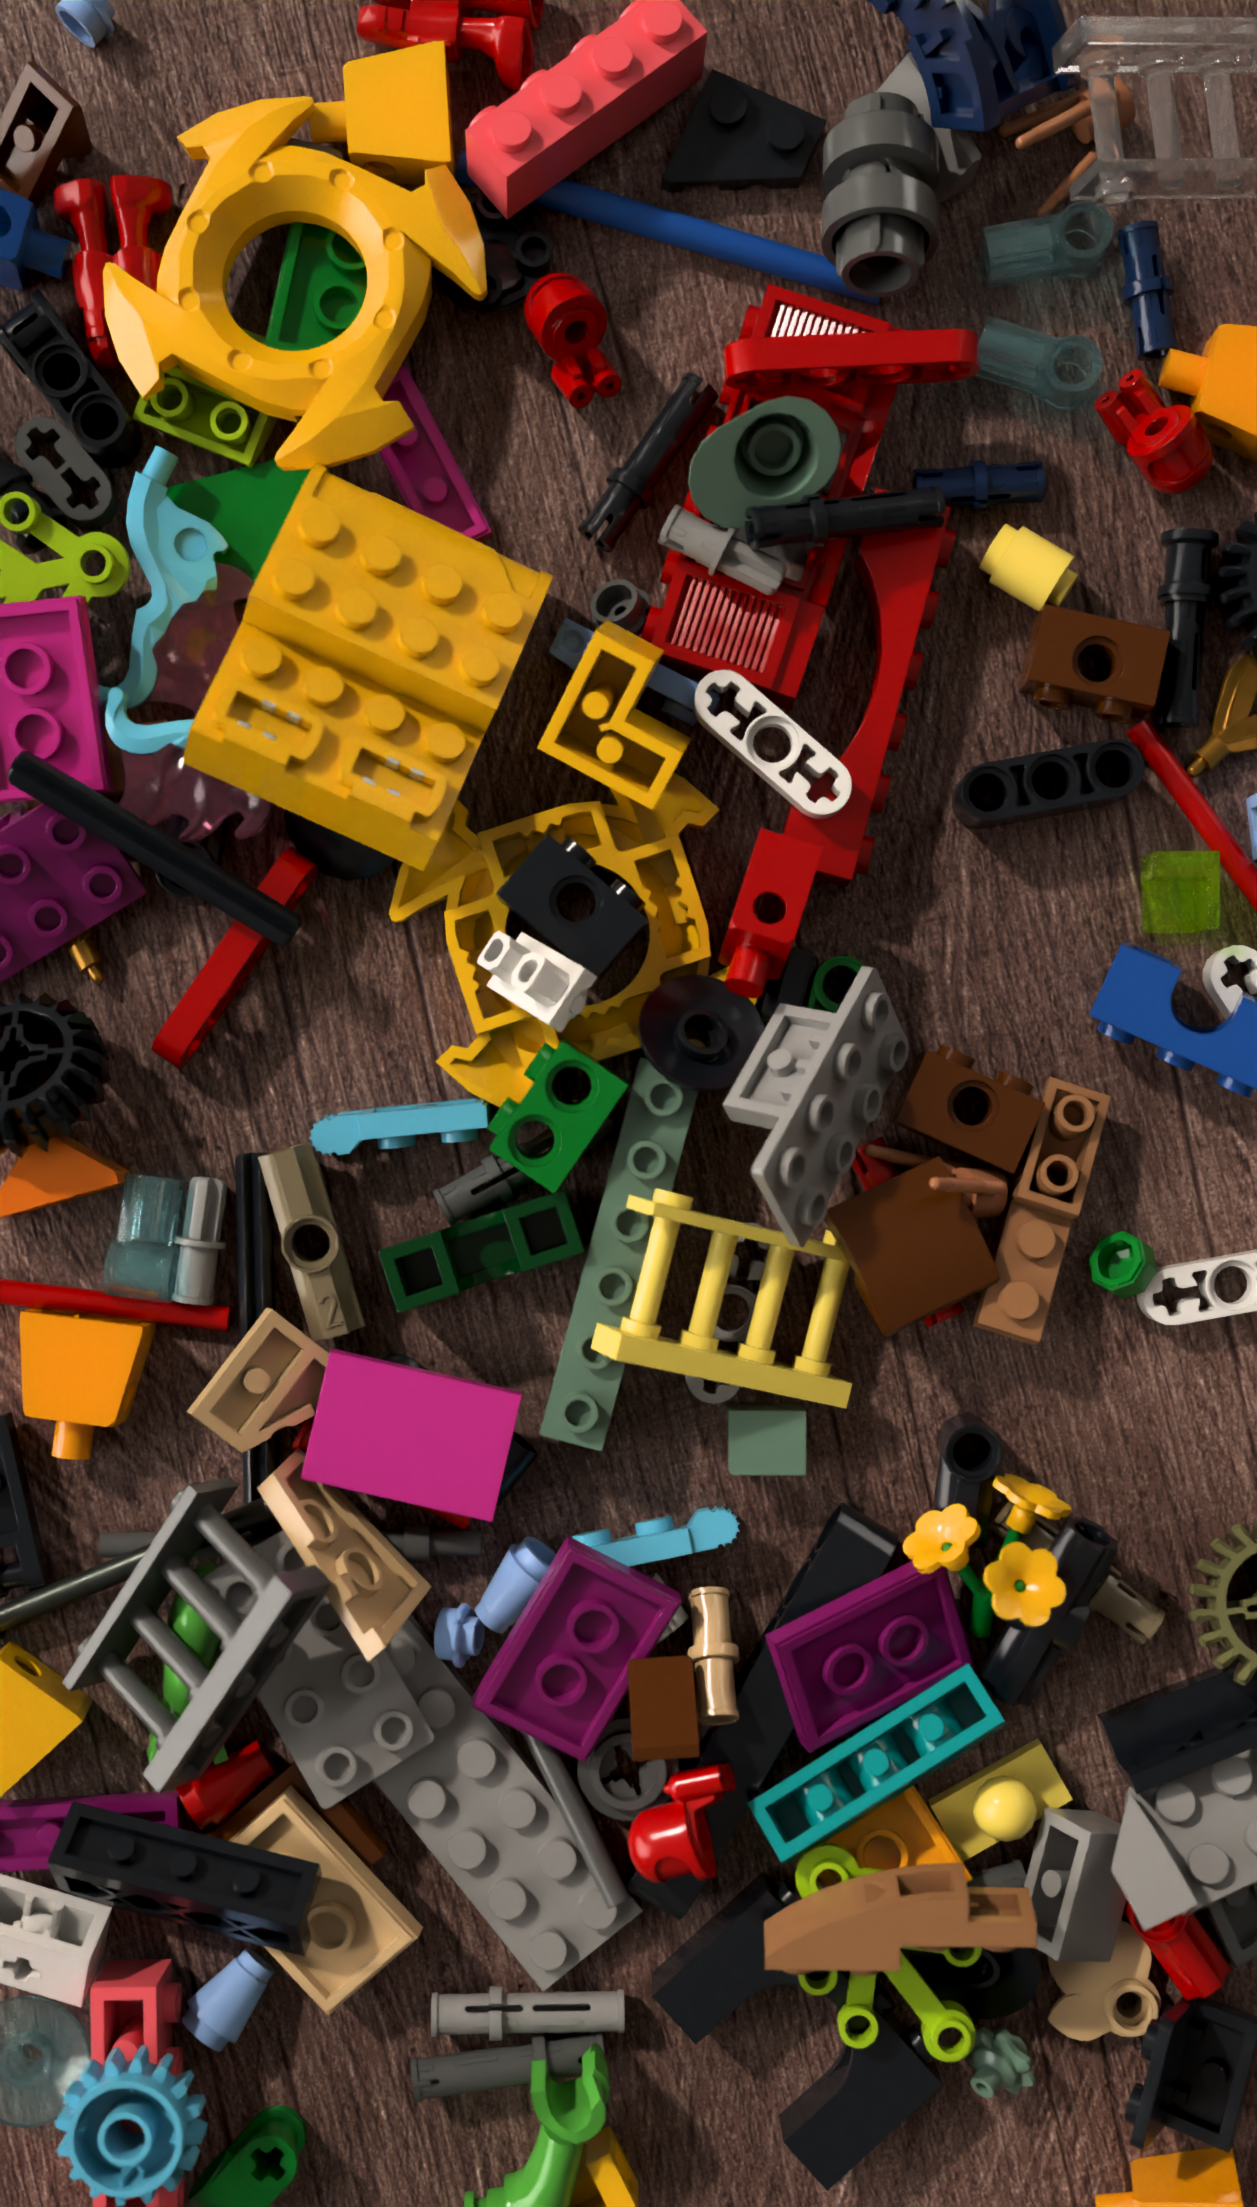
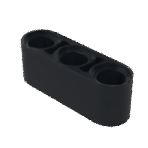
M1109 739L983 763L973 767L955 786L952 793V809L956 818L963 825L973 829H987L1108 806L1123 799L1140 784L1144 775V760L1140 751L1133 744L1122 739ZM1098 759H1110L1120 766L1122 783L1119 788H1110L1098 780L1095 772ZM1047 770L1058 778L1061 785V793L1058 799L1047 800L1035 792L1032 785V776L1035 771ZM985 782L996 789L999 796V805L996 810L986 812L977 809L972 804L969 797V788L972 783Z

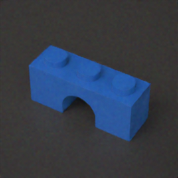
M1123 940L1089 1013V1016L1100 1020L1097 1030L1129 1045L1133 1044L1136 1036L1159 1046L1156 1056L1187 1071H1192L1195 1063L1203 1065L1220 1073L1216 1080L1219 1085L1240 1095L1252 1098L1257 1089V997L1242 991L1233 1012L1222 1023L1212 1027L1190 1025L1179 1017L1172 1003V992L1182 972L1183 965Z

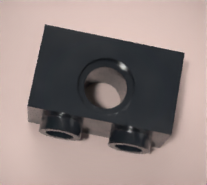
M547 834L496 892V895L505 906L563 956L597 976L594 982L597 984L647 927V919L639 913L646 904L618 879L609 887L590 871L596 864V860L570 837L567 836L559 844ZM571 889H584L596 901L594 912L584 921L572 922L566 920L558 911L560 898Z

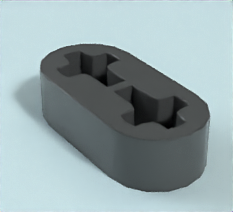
M47 416L34 417L20 427L14 441L15 453L18 459L66 517L78 527L85 529H96L108 524L117 512L119 505L118 493L109 478L68 429L58 420ZM42 437H45L51 443L56 441L54 447L65 460V463L57 470L45 457H37L40 452L35 443ZM77 476L90 490L98 488L94 494L99 503L91 510L84 504L75 507L80 500L68 484Z

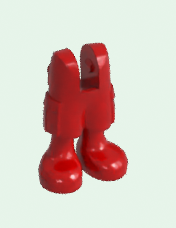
M372 0L379 5H367L359 10L357 35L368 42L397 49L433 41H444L448 63H458L459 59L464 58L466 49L474 50L491 57L495 61L498 76L504 86L510 90L519 91L523 83L532 74L533 39L531 30H538L540 28L545 0ZM474 9L504 15L496 18H472Z
M127 174L115 175L110 178L111 199L116 214L120 239V250L113 256L109 254L106 221L110 217V201L106 186L96 179L84 178L64 183L54 190V210L60 219L67 223H72L77 232L81 252L75 255V259L70 260L75 292L74 298L79 312L84 317L90 353L97 369H118L120 366L105 318L103 286L105 264L108 262L116 264L155 292L157 291V275L163 255L149 248L148 236L150 220L166 214L171 210L173 204L172 187L164 180L150 176Z

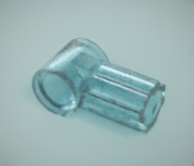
M1080 200L1069 204L1058 214L982 227L980 235L981 257L984 276L987 279L989 288L1059 275L1069 280H1082L1091 276L1099 269L1113 237L1114 223L1110 213L1099 203L1092 200ZM1073 231L1084 232L1093 239L1095 247L1089 250H1078L1067 242L1065 235Z
M989 315L979 340L980 371L975 376L1040 396L1047 406L1056 411L1071 412L1080 409L1089 401L1100 377L1103 360L1096 344L1084 336L1069 335L1058 338ZM1062 364H1073L1082 370L1085 380L1074 385L1066 384L1059 380L1054 369Z
M126 1173L117 1239L114 1238L111 1241L104 1265L103 1290L105 1295L167 1304L172 1302L171 1298L175 1289L180 1249L175 1247V1236L177 1235L184 1180L148 1174Z

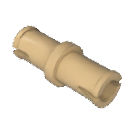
M718 1586L700 1587L688 1593V1601L691 1607L693 1646L688 1648L687 1656L691 1657L693 1667L695 1668L698 1707L697 1722L710 1726L726 1725L739 1720L733 1666L739 1662V1647L733 1644L731 1640L729 1590Z

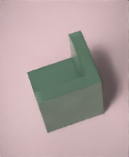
M802 1403L726 1404L728 1470L730 1474L744 1476H806V1409Z

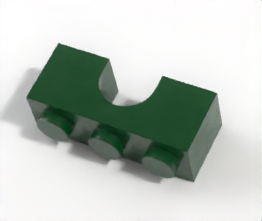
M567 1189L555 1192V1194L551 1193L386 1247L379 1250L378 1254L397 1313L461 1293L466 1289L507 1275L525 1272L583 1253L586 1247Z

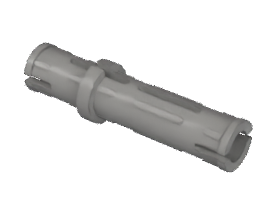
M490 1986L489 1993L439 1994L435 1992L431 1996V2037H438V2035L489 2034V2041H502L503 2034L624 2033L625 2031L624 1989H617V1991L503 1993V1986Z

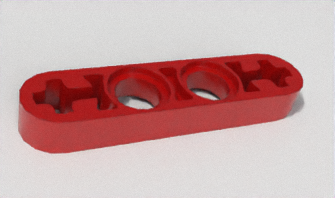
M935 329L746 338L734 341L724 348L725 382L727 386L733 389L758 391L959 381L970 378L980 371L978 334L966 329Z
M289 847L277 859L257 889L289 909L294 910L312 884L318 872L319 864L294 847ZM235 920L161 1028L153 1042L152 1052L177 1069L184 1067L205 1041L272 941Z

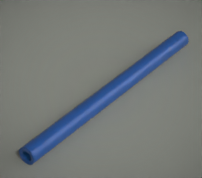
M463 149L458 160L455 180L459 183L479 188L467 175L466 149ZM563 179L530 203L878 306L880 297L860 295L847 288L842 278L837 276L836 267L824 255L567 179Z

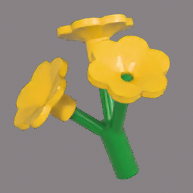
M1006 1473L1004 1477L996 1476L992 1484L994 1488L1006 1495L1007 1499L1014 1503L1006 1521L1010 1529L995 1562L986 1567L984 1578L979 1579L968 1564L970 1558L968 1547L978 1539L981 1528L978 1522L970 1517L969 1511L962 1504H952L942 1512L931 1510L923 1514L916 1522V1531L904 1540L902 1546L903 1552L913 1561L917 1571L922 1574H930L940 1567H946L949 1571L958 1572L973 1593L967 1628L970 1634L977 1638H986L992 1634L996 1614L1003 1620L1018 1618L1029 1627L1041 1626L1048 1621L1051 1608L1061 1605L1066 1596V1587L1063 1581L1056 1576L1057 1561L1053 1554L1046 1549L1031 1551L1028 1546L1019 1541L1022 1534H1030L1038 1515L1052 1520H1060L1061 1517H1069L1072 1508L1064 1501L1057 1499V1495L1048 1488L1039 1484L1029 1483L1014 1474Z

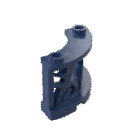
M867 0L884 15L893 12L911 34L912 38L906 44L916 61L923 79L933 128L985 132L1000 125V118L1057 91H1066L1075 86L1074 61L1070 38L1058 0H988V16L970 0Z

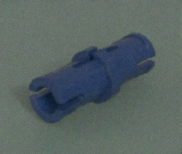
M1146 220L1123 227L1124 229L1117 231L1126 286L1121 290L1123 304L1130 307L1135 333L1136 355L1140 361L1166 357L1170 348L1178 350L1169 296L1174 292L1173 281L1170 276L1165 274L1158 222Z
M983 459L970 460L969 466L914 469L912 489L938 485L943 492L945 506L957 508L970 507L972 512L986 511L987 505L1018 502L1041 503L1045 490L1044 468H1042L1041 460L1002 465H986Z

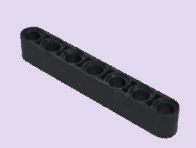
M840 1503L828 1519L735 1681L739 1720L726 1725L709 1726L699 1743L700 1757H691L684 1769L685 1771L715 1764L729 1763L734 1773L735 1790L724 1793L723 1800L704 1810L711 1834L715 1863L749 1807L747 1803L753 1800L794 1728L765 1635L881 1577L897 1546L899 1539L897 1533L845 1503ZM671 1797L667 1803L675 1800ZM632 1862L624 1878V1883L629 1892L677 1920H681L688 1912L706 1881H699L691 1874L668 1879L665 1883H654L643 1878L636 1871Z

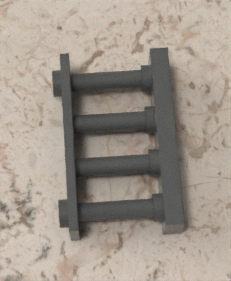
M231 1477L191 1483L174 1497L170 1504V1515L95 1632L89 1635L77 1648L75 1653L77 1660L62 1681L69 1691L107 1681L158 1739L155 1745L158 1751L142 1775L158 1793L201 1779L332 1584L315 1565L288 1572H275L225 1520L221 1512L239 1486ZM205 1538L256 1591L254 1594L256 1604L244 1622L231 1611L188 1564ZM172 1588L177 1591L223 1641L220 1647L223 1653L211 1671L201 1663L156 1613ZM140 1637L145 1640L190 1690L188 1694L190 1703L179 1720L173 1716L125 1662Z

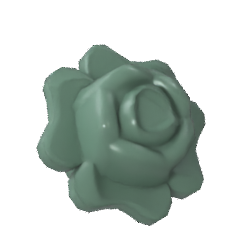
M1003 2026L996 2027L993 2030L985 2027L978 2029L974 2047L969 2055L966 2056L969 2065L976 2069V2073L970 2080L974 2091L984 2098H992L1000 2087L1006 2089L1011 2094L1017 2095L1022 2087L1033 2086L1036 2081L1035 2075L1030 2070L1033 2063L1031 2058L1028 2057L1027 2047L1019 2036L1011 2035Z

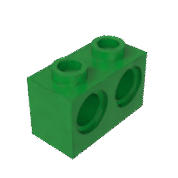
M564 1037L556 1049L547 1043L543 1044L523 1074L533 1082L518 1103L508 1096L487 1127L488 1130L496 1135L489 1150L554 1194L629 1086L627 1080ZM570 1066L583 1069L591 1080L588 1094L581 1100L573 1102L561 1099L553 1088L555 1075L561 1069ZM529 1121H540L548 1125L554 1134V1142L551 1148L537 1155L525 1152L519 1146L516 1138V1133L523 1124Z

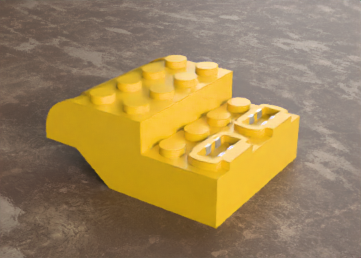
M315 463L308 473L249 593L243 620L190 727L182 763L424 871L439 842L484 734L499 706L551 584L553 575L543 570L539 573L433 519L375 492H369L329 473L328 468Z

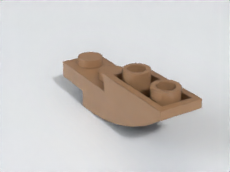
M1053 1077L1047 1079L1039 1099L1046 1104L1015 1173L1012 1175L1008 1187L1007 1203L999 1216L989 1249L1000 1279L998 1283L982 1290L972 1326L1033 1346L1040 1342L1071 1224L1080 1214L1111 1096Z
M962 1863L923 1864L888 1869L855 1877L823 1888L790 1904L765 1920V1970H783L794 1975H804L814 1970L850 1971L858 1975H874L881 1971H900L901 1947H917L930 1952L942 1951L948 1947H983L993 1952H1008L1015 1948H1037V1920L1028 1887H967Z

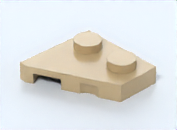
M266 1308L186 1412L236 1450L243 1453L270 1439L276 1431L286 1426L293 1427L315 1416L329 1353L276 1311Z

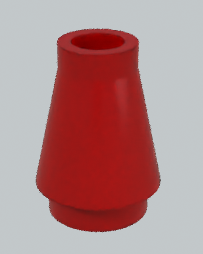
M258 1740L244 1748L228 1753L229 1760L214 1765L212 1761L201 1779L176 1787L184 1807L200 1829L211 1822L220 1825L266 1779L277 1773L270 1757Z

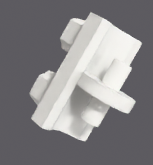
M498 930L493 934L477 961V964L493 974L486 986L560 1033L570 1019L584 1010L587 989L597 979V976L584 967L523 932L520 933L515 941Z

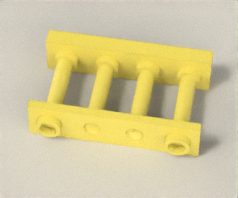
M655 1188L652 1200L629 1195L626 1208L655 1216L630 1317L622 1318L620 1328L597 1323L591 1349L621 1362L847 1408L852 1383L830 1375L832 1364L826 1362L850 1263L831 1231L825 1230L823 1242L808 1238L805 1246L799 1247L789 1244L785 1234L781 1231L691 1210L693 1197ZM684 1223L713 1230L689 1328L688 1330L681 1329L679 1340L659 1336L661 1326L655 1323L680 1224ZM738 1237L770 1245L745 1343L738 1342L735 1353L717 1349L720 1339L713 1336ZM797 1250L825 1257L802 1353L801 1355L794 1354L792 1365L774 1361L776 1351L770 1348L794 1253Z

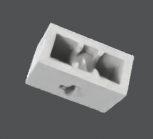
M0 1874V1983L82 2007L104 1954L112 1907Z

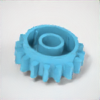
M140 2045L132 2061H126L125 2055L119 2047L113 2048L105 2061V2068L102 2064L92 2059L80 2076L82 2081L73 2080L66 2092L63 2101L68 2106H64L55 2122V2128L67 2132V2134L58 2146L57 2152L58 2156H69L73 2165L69 2177L72 2181L81 2178L90 2186L91 2197L96 2199L102 2193L115 2197L117 2206H124L127 2198L140 2196L145 2204L152 2203L159 2186L162 2185L165 2189L173 2192L181 2180L182 2170L191 2171L201 2151L196 2145L202 2143L208 2128L207 2122L197 2119L203 2110L206 2098L203 2094L188 2096L186 2091L194 2077L191 2070L183 2072L177 2077L169 2072L174 2058L172 2054L167 2053L157 2065L149 2062V2051L145 2045ZM129 2119L136 2122L144 2133L134 2134L128 2132L122 2127L119 2120Z

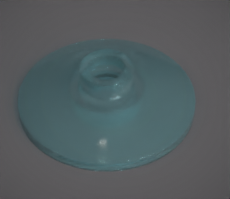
M30 1995L16 1996L0 2001V2123L18 2128H31L55 2121L63 2107L68 2106L63 2101V2098L73 2080L82 2081L80 2076L91 2061L90 2044L82 2025L69 2010L55 2001ZM31 2044L36 2046L42 2052V2059L37 2061L28 2059L23 2053V2045Z

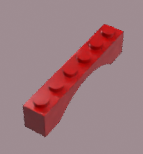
M876 488L875 493L890 491ZM945 506V514H935L936 516L942 515L945 519L941 528L912 529L861 536L854 568L867 595L875 630L876 666L870 701L859 730L846 751L838 759L850 774L852 781L851 794L838 813L824 819L808 817L791 804L782 835L823 847L814 879L847 887L852 881L854 872L863 875L866 873L875 840L874 837L864 835L870 811L882 812L891 781V776L880 774L886 750L898 751L907 721L906 714L897 712L903 689L914 691L924 654L913 651L919 627L930 630L940 597V592L929 590L935 566L946 569L956 537V531L946 528L951 507ZM826 772L824 776L811 785L806 795L808 799L814 803L822 797L828 798L831 802L837 799V796L831 790L835 778Z

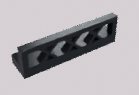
M1235 1659L1224 1669L1212 1668L1097 1714L1120 1774L1136 1794L1257 1747V1670L1246 1685H1239L1233 1681L1234 1671L1239 1662Z
M74 1801L71 1804L47 1861L59 1891L86 1900L304 1957L311 1940L307 1917L322 1876L321 1867L318 1863Z

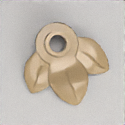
M1123 1918L1121 1919L1110 1962L1056 1961L1047 1955L1049 1970L1057 1985L1065 1993L1053 2005L1047 2019L1052 2026L1067 2037L1079 2041H1091L1110 2031L1122 2037H1138L1146 2033L1152 2019L1158 2020L1161 2012V1999L1157 1988L1148 1978L1152 1961L1151 1951L1128 1921ZM1126 1992L1135 1993L1137 1995V2002L1132 2008L1127 2010L1117 2008V2000L1122 1994Z

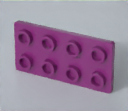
M43 803L29 812L21 804L0 817V983L142 897L146 892L144 883L121 850Z

